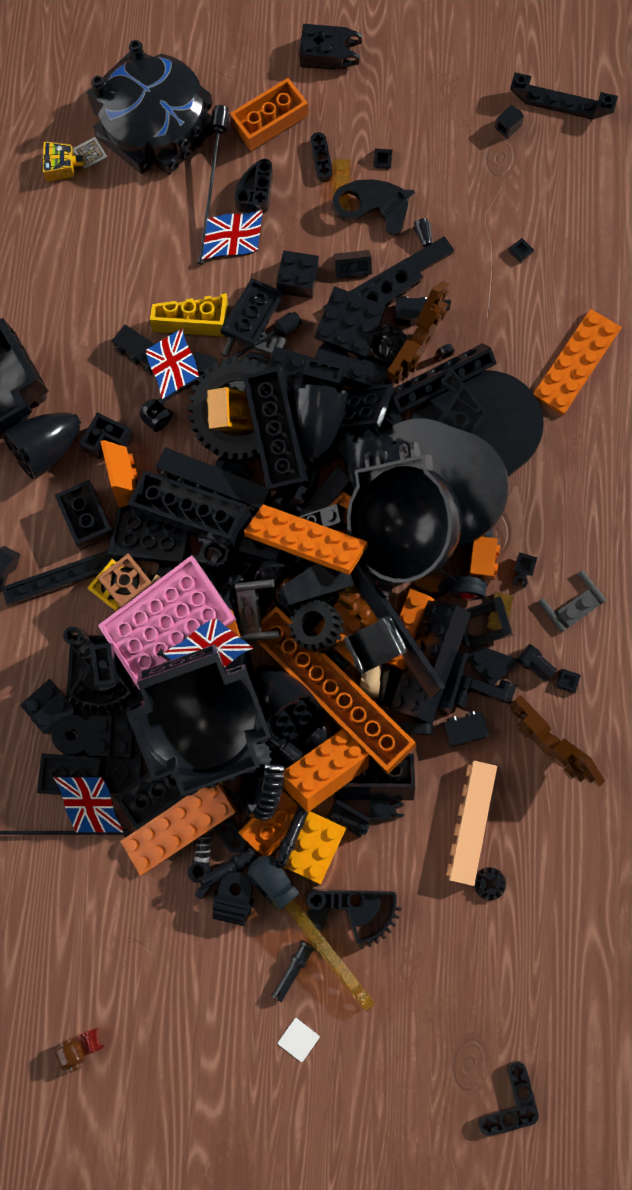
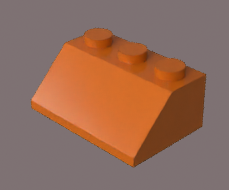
M105 440L100 441L111 488L118 508L127 506L137 486L135 480L138 479L136 468L132 469V465L135 464L132 453L128 454L125 446Z

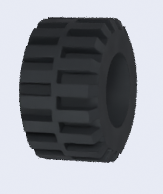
M309 600L306 601V605L300 604V609H295V616L290 618L293 623L289 624V629L293 630L290 633L295 638L294 641L301 647L314 653H323V650L328 652L331 650V646L335 648L338 645L336 641H340L342 638L340 633H344V628L341 627L344 623L340 619V613L324 601L314 600L312 602ZM318 617H324L325 625L322 632L316 636H310L309 626L311 622Z

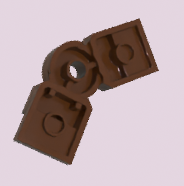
M442 281L431 289L416 322V326L419 328L415 330L411 340L408 339L387 370L386 384H392L394 387L395 384L398 385L403 376L408 378L410 373L416 371L419 365L417 362L429 345L437 325L447 315L446 307L448 304L443 301L449 293L447 291L448 283Z
M521 695L509 704L511 707L510 711L517 718H522L517 724L520 727L518 729L525 738L529 737L551 761L563 767L564 773L570 779L575 778L580 783L585 779L589 783L594 782L599 787L605 782L592 758L565 738L561 741L558 737L552 735L549 732L551 730L549 724Z

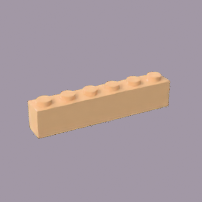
M473 761L471 765L467 766L466 776L469 777L467 785L464 784L462 796H465L464 804L459 806L458 816H461L460 824L456 823L454 835L457 836L456 844L452 843L450 855L453 856L452 864L448 863L446 871L449 881L471 886L475 884L497 770L496 765Z

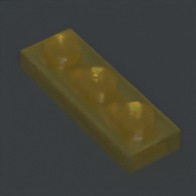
M333 159V195L339 187L350 183L351 159ZM350 194L343 195L339 199L340 206L345 211H350Z

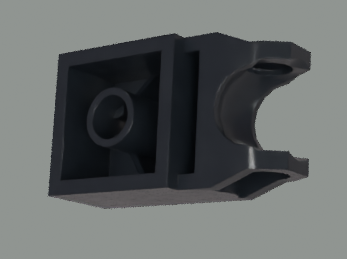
M303 24L299 52L300 67L334 70V68L358 65L360 63V55L347 48L362 44V34L347 27ZM350 37H357L358 39L353 40ZM351 57H352V58H355L356 60L352 61V60H349L348 58H351Z

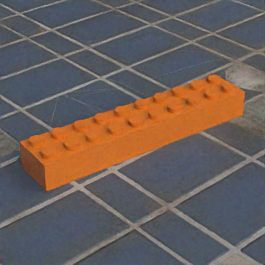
M276 606L262 620L263 630L261 632L280 630L281 638L257 640L255 642L284 671L299 680L317 699L321 708L389 774L416 747V742L324 652L314 653L294 641L295 638L290 633L293 630L289 629V624L293 622Z

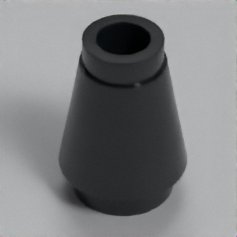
M427 218L415 221L413 229L422 247H427L433 243L431 222Z

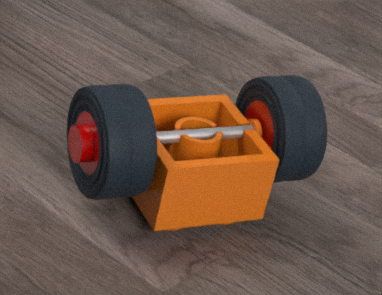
M493 528L471 543L467 576L454 577L457 581L451 589V595L466 601L485 598L487 585L490 584L491 580L495 579V575L498 572V564L495 561L499 557L500 545H497V538H492Z

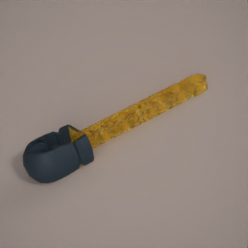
M269 855L261 856L254 860L249 866L247 873L250 883L266 899L270 900V904L276 911L285 908L346 988L352 993L357 1002L368 1012L375 1005L373 999L296 903L294 898L299 895V892L294 886L290 885V880L279 866V863L274 862L275 858Z

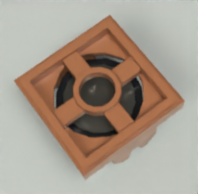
M126 554L97 577L121 608L152 585V582L129 554Z

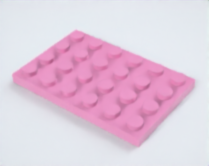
M191 555L100 623L98 627L107 641L113 643L114 652L139 689L137 684L138 672L167 662L162 656L156 655L161 648L165 652L181 643L201 625L212 619L217 618L225 626H229L236 618L196 559Z

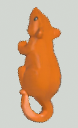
M359 591L339 593L341 600L352 606L349 609V613L352 616L356 617L357 614L361 616L360 621L366 626L377 622V617L365 599L360 596L361 593Z

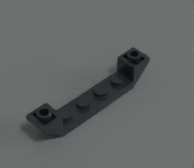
M514 72L510 90L524 104L592 120L614 113L617 95L601 92L598 100L530 85L532 76Z

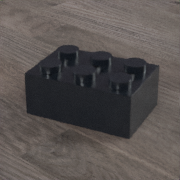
M90 480L55 494L73 540L80 551L111 538L113 529Z

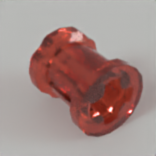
M98 1027L80 1034L86 1044V1055L104 1048L98 1036Z

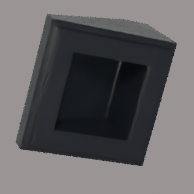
M375 148L373 167L391 168L393 150Z

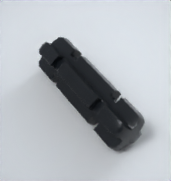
M337 810L333 811L330 818L332 822L337 824L339 822L341 826L353 831L359 830L358 833L363 835L367 834L369 829L368 823L363 821L361 823L359 819L346 814L341 815L342 812Z

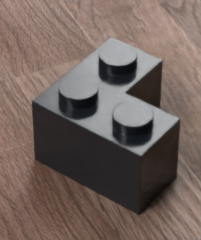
M97 412L79 445L84 452L100 459L103 454L100 441L105 440L127 448L133 438V434L129 427Z

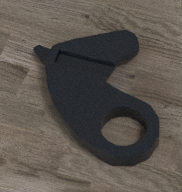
M355 180L336 190L332 198V210L343 221L354 222L367 213L378 209L385 219L386 232L394 236L398 235L403 228L409 197L414 195L415 191L404 190L399 186L380 180ZM350 194L355 196L360 204L359 209L355 212H348L342 209L339 199L343 195Z

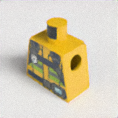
M44 142L43 174L47 182L74 177L75 166H85L84 155H75L71 145Z

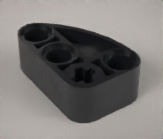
M269 159L257 161L243 174L238 182L235 191V203L239 212L251 213L263 210L264 214L269 210L273 182V168Z

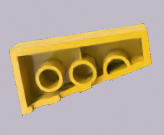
M227 293L220 294V297L212 298V296H205L204 299L199 300L191 298L178 303L170 301L152 304L150 315L152 332L175 333L183 328L184 334L225 337L220 332L227 320Z

